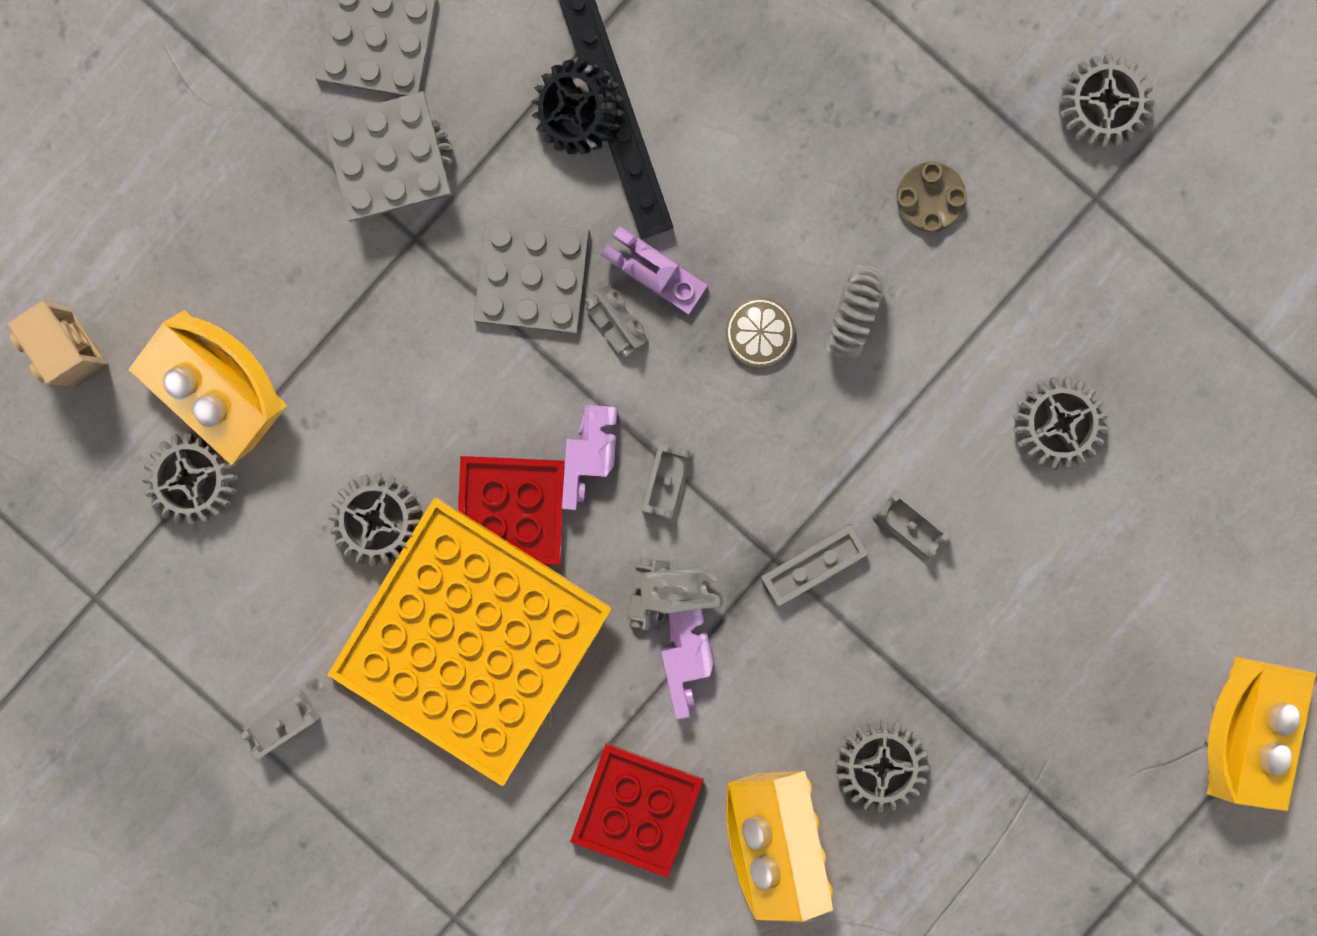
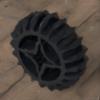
M578 59L576 62L565 60L562 65L555 64L551 67L552 74L544 73V75H541L545 85L534 87L540 96L530 101L534 105H538V112L533 113L531 116L541 121L535 130L546 132L543 141L554 143V149L557 151L566 150V153L570 155H576L578 152L580 154H589L591 149H601L603 147L602 141L613 139L609 129L617 130L620 127L614 120L615 116H621L624 113L622 110L616 109V103L620 102L623 98L620 95L613 94L619 85L616 82H608L611 73L600 71V65L597 63L588 64L587 60ZM581 79L592 91L583 92L580 87H576L573 80ZM571 122L574 128L579 129L581 135L572 134L562 123Z

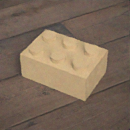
M42 300L7 323L13 332L9 335L12 343L21 353L26 352L32 361L29 364V368L41 383L45 381L46 384L76 387L108 365L71 307Z

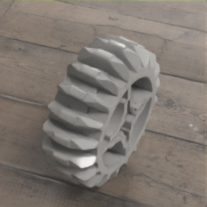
M1112 54L1104 56L1103 65L1097 55L1090 58V66L1085 61H1081L1078 64L1079 72L1071 70L1067 75L1073 83L1064 82L1061 86V89L1070 95L1059 98V104L1069 105V108L1060 112V116L1062 118L1072 117V121L1066 125V129L1071 130L1077 126L1080 129L1075 136L1077 140L1082 139L1085 134L1089 135L1087 141L1089 147L1094 146L1098 138H1100L1101 149L1109 147L1110 138L1116 148L1123 145V137L1128 142H1131L1136 138L1134 131L1142 133L1146 129L1141 120L1148 121L1152 118V114L1143 108L1152 107L1155 104V100L1145 98L1144 96L1152 92L1153 87L1152 85L1142 87L1141 82L1148 77L1147 74L1142 73L1137 77L1133 73L1138 68L1137 63H1133L1128 69L1125 68L1126 57L1121 56L1116 64H1113ZM1102 75V82L1099 83L1098 92L1080 95L1086 80ZM1113 77L1121 80L1128 87L1131 96L1130 94L1121 93L1117 89L1116 79ZM1106 94L1109 101L1117 104H1113L1106 109V104L1099 100ZM1081 106H1083V109H1090L1095 112L1098 120L1097 124L1100 127L1094 125L1086 118ZM1132 108L1130 118L1125 125L1111 129V122L1114 120L1115 111Z
M858 264L852 269L826 340L828 351L834 352L835 355L843 358L855 359L860 355L881 301L886 284L885 273L877 271L876 268L868 265L865 267Z
M1056 376L1050 378V389H1048L1044 381L1037 382L1039 394L1032 389H1027L1025 393L1032 401L1029 403L1019 400L1017 405L1025 409L1026 412L1025 414L1016 413L1013 417L1015 420L1024 421V426L1013 429L1015 434L1025 432L1026 438L1018 441L1019 447L1031 444L1032 447L1027 451L1026 456L1032 458L1037 453H1040L1037 459L1039 466H1044L1048 458H1050V469L1052 470L1058 469L1060 460H1062L1065 470L1072 469V458H1074L1079 466L1084 465L1085 459L1082 453L1084 452L1087 456L1094 458L1097 454L1091 447V444L1103 446L1105 443L1101 438L1096 437L1097 432L1108 433L1109 429L1106 426H1099V420L1108 419V413L1097 414L1096 411L1097 408L1104 405V401L1101 399L1092 403L1090 399L1096 394V390L1091 388L1083 394L1085 382L1082 380L1078 381L1074 388H1071L1072 378L1069 376L1064 377L1061 387ZM1062 394L1072 397L1082 407L1070 412L1066 411L1059 402L1056 403L1053 395ZM1044 402L1047 420L1045 424L1035 430V413L1040 404ZM1057 413H1060V418L1075 415L1064 425L1065 433H1062V429L1046 431L1058 421ZM1087 416V431L1083 440L1078 445L1076 442L1078 438L1075 433V426ZM1055 435L1059 437L1063 444H1066L1069 451L1055 452L1044 446L1040 440Z
M185 432L183 442L178 434H174L171 436L172 446L166 441L159 443L163 454L157 451H151L149 454L157 462L156 464L145 463L144 469L153 471L152 477L142 478L143 483H152L153 489L145 491V496H157L158 499L151 504L153 509L165 506L161 513L162 518L167 519L175 512L174 524H181L185 515L188 526L196 524L197 515L202 524L208 523V511L214 517L221 515V510L217 504L224 507L230 506L231 502L224 497V494H236L237 490L235 488L227 486L228 481L238 480V475H228L227 469L235 467L236 464L224 463L222 460L224 458L218 452L216 453V450L209 444L206 446V441L199 435L195 442L193 433ZM186 450H195L202 453L213 465L198 468L192 458L188 457ZM176 456V474L165 482L166 468ZM187 471L189 473L204 474L197 477L196 482H193L195 484L194 487L191 484L176 485V483L184 481V476H188L185 474ZM216 476L214 492L204 502V484L207 480ZM182 490L186 493L188 500H192L195 508H188L178 504L171 498L168 492Z
M381 473L375 474L373 484H371L367 474L361 475V487L352 479L348 481V485L352 490L351 493L345 489H339L338 491L339 496L344 499V502L335 500L331 502V506L339 509L340 512L339 514L328 515V520L339 521V527H332L329 529L330 534L341 532L343 536L336 540L334 544L336 547L343 546L345 543L349 545L344 552L345 557H350L357 551V564H362L366 555L369 556L370 567L377 565L378 556L381 557L384 566L390 565V553H392L396 560L399 559L398 556L401 553L399 548L408 549L406 545L407 538L413 537L411 528L412 526H417L421 520L412 518V513L422 511L421 506L410 508L409 502L417 498L416 494L411 493L406 497L402 495L408 487L406 483H401L397 489H394L393 486L396 481L394 476H389L384 485L382 484L383 477ZM370 491L381 492L379 498L370 509L353 506V503L361 495ZM390 497L395 499L401 508L403 525L389 516ZM375 510H379V518L391 526L384 525L381 527V525H378L376 530H372V521L363 515H373ZM349 515L360 521L363 526V534L361 536L363 539L361 543L356 540L350 530ZM381 531L393 532L399 535L386 548H371L373 541L376 540L377 535Z
M881 718L880 729H876L873 720L870 719L867 720L868 732L864 733L859 725L854 727L859 735L856 740L849 734L844 736L846 742L851 746L849 749L844 746H839L837 749L838 753L846 756V759L835 760V766L845 768L846 771L836 774V778L838 781L849 780L841 789L844 794L855 790L851 797L852 803L856 804L863 797L865 798L863 801L864 810L868 811L872 803L876 802V811L883 813L884 803L888 802L891 811L896 812V800L900 799L903 805L907 807L910 805L908 798L905 796L908 792L915 797L920 795L914 784L926 785L927 780L919 776L918 772L929 771L930 767L928 764L919 763L920 760L928 757V753L926 750L915 751L923 744V741L920 738H915L909 742L914 732L910 727L900 734L901 723L899 721H895L891 730H889L886 718ZM878 739L875 752L871 756L855 759L859 750L866 743ZM889 739L901 743L906 748L910 762L890 756ZM883 754L886 757V762L888 764L892 763L893 766L884 768L881 778L877 768L873 769L872 766L880 763ZM854 770H862L874 775L875 792L865 789L857 782ZM908 772L906 779L899 787L886 792L892 776Z

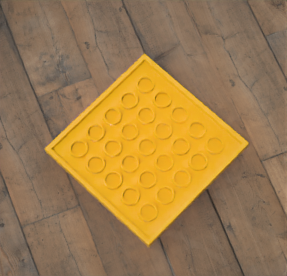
M435 497L413 531V537H410L407 541L408 549L403 548L398 556L399 559L395 561L327 675L503 787L613 607Z

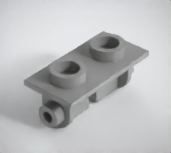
M610 285L596 290L595 294L585 300L588 305L586 310L599 328H602L609 322L613 325V328L604 335L618 354L622 353L624 357H627L636 348L649 341L645 336V329L641 322L630 315L625 308V301L622 295L617 290L612 289Z
M641 557L640 564H636L633 588L641 589V573L669 570L670 561H659ZM631 595L628 619H631L630 626L644 630H660V624L664 621L666 613L641 608V596Z

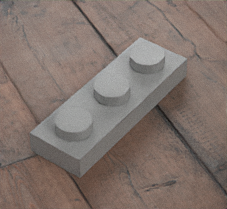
M849 524L765 573L761 578L776 604L780 607L869 554L853 526Z

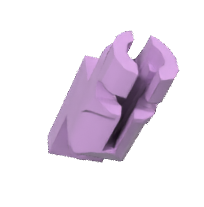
M619 226L613 234L614 239L630 249V254L628 257H624L621 253L606 245L601 256L630 275L632 279L689 315L708 285Z
M584 405V413L578 434H581V440L566 439L562 509L577 510L578 503H584L586 483L579 482L580 475L607 477L612 470L615 460L616 436L606 434L601 429L607 425L616 424L617 407Z
M701 609L668 613L670 619V642H674L675 646L662 648L661 653L676 720L690 717L689 708L695 707L691 686L684 688L683 682L709 677L714 663L707 633L691 631L694 627L704 623Z

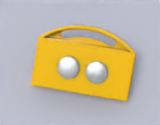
M185 310L162 323L129 368L131 373L231 465L253 450L287 407V404L276 395L262 366L242 343L220 327L205 320L192 317Z
M1235 656L1233 667L1229 673V679L1219 698L1212 702L1214 712L1209 733L1205 735V742L1208 744V795L1236 804L1288 811L1316 673Z
M805 771L761 772L728 782L726 824L729 846L737 878L755 920L803 922L833 910L831 901L833 889L827 881L824 866L826 855L820 846L817 831L819 820L813 812L810 797L812 785L806 777Z

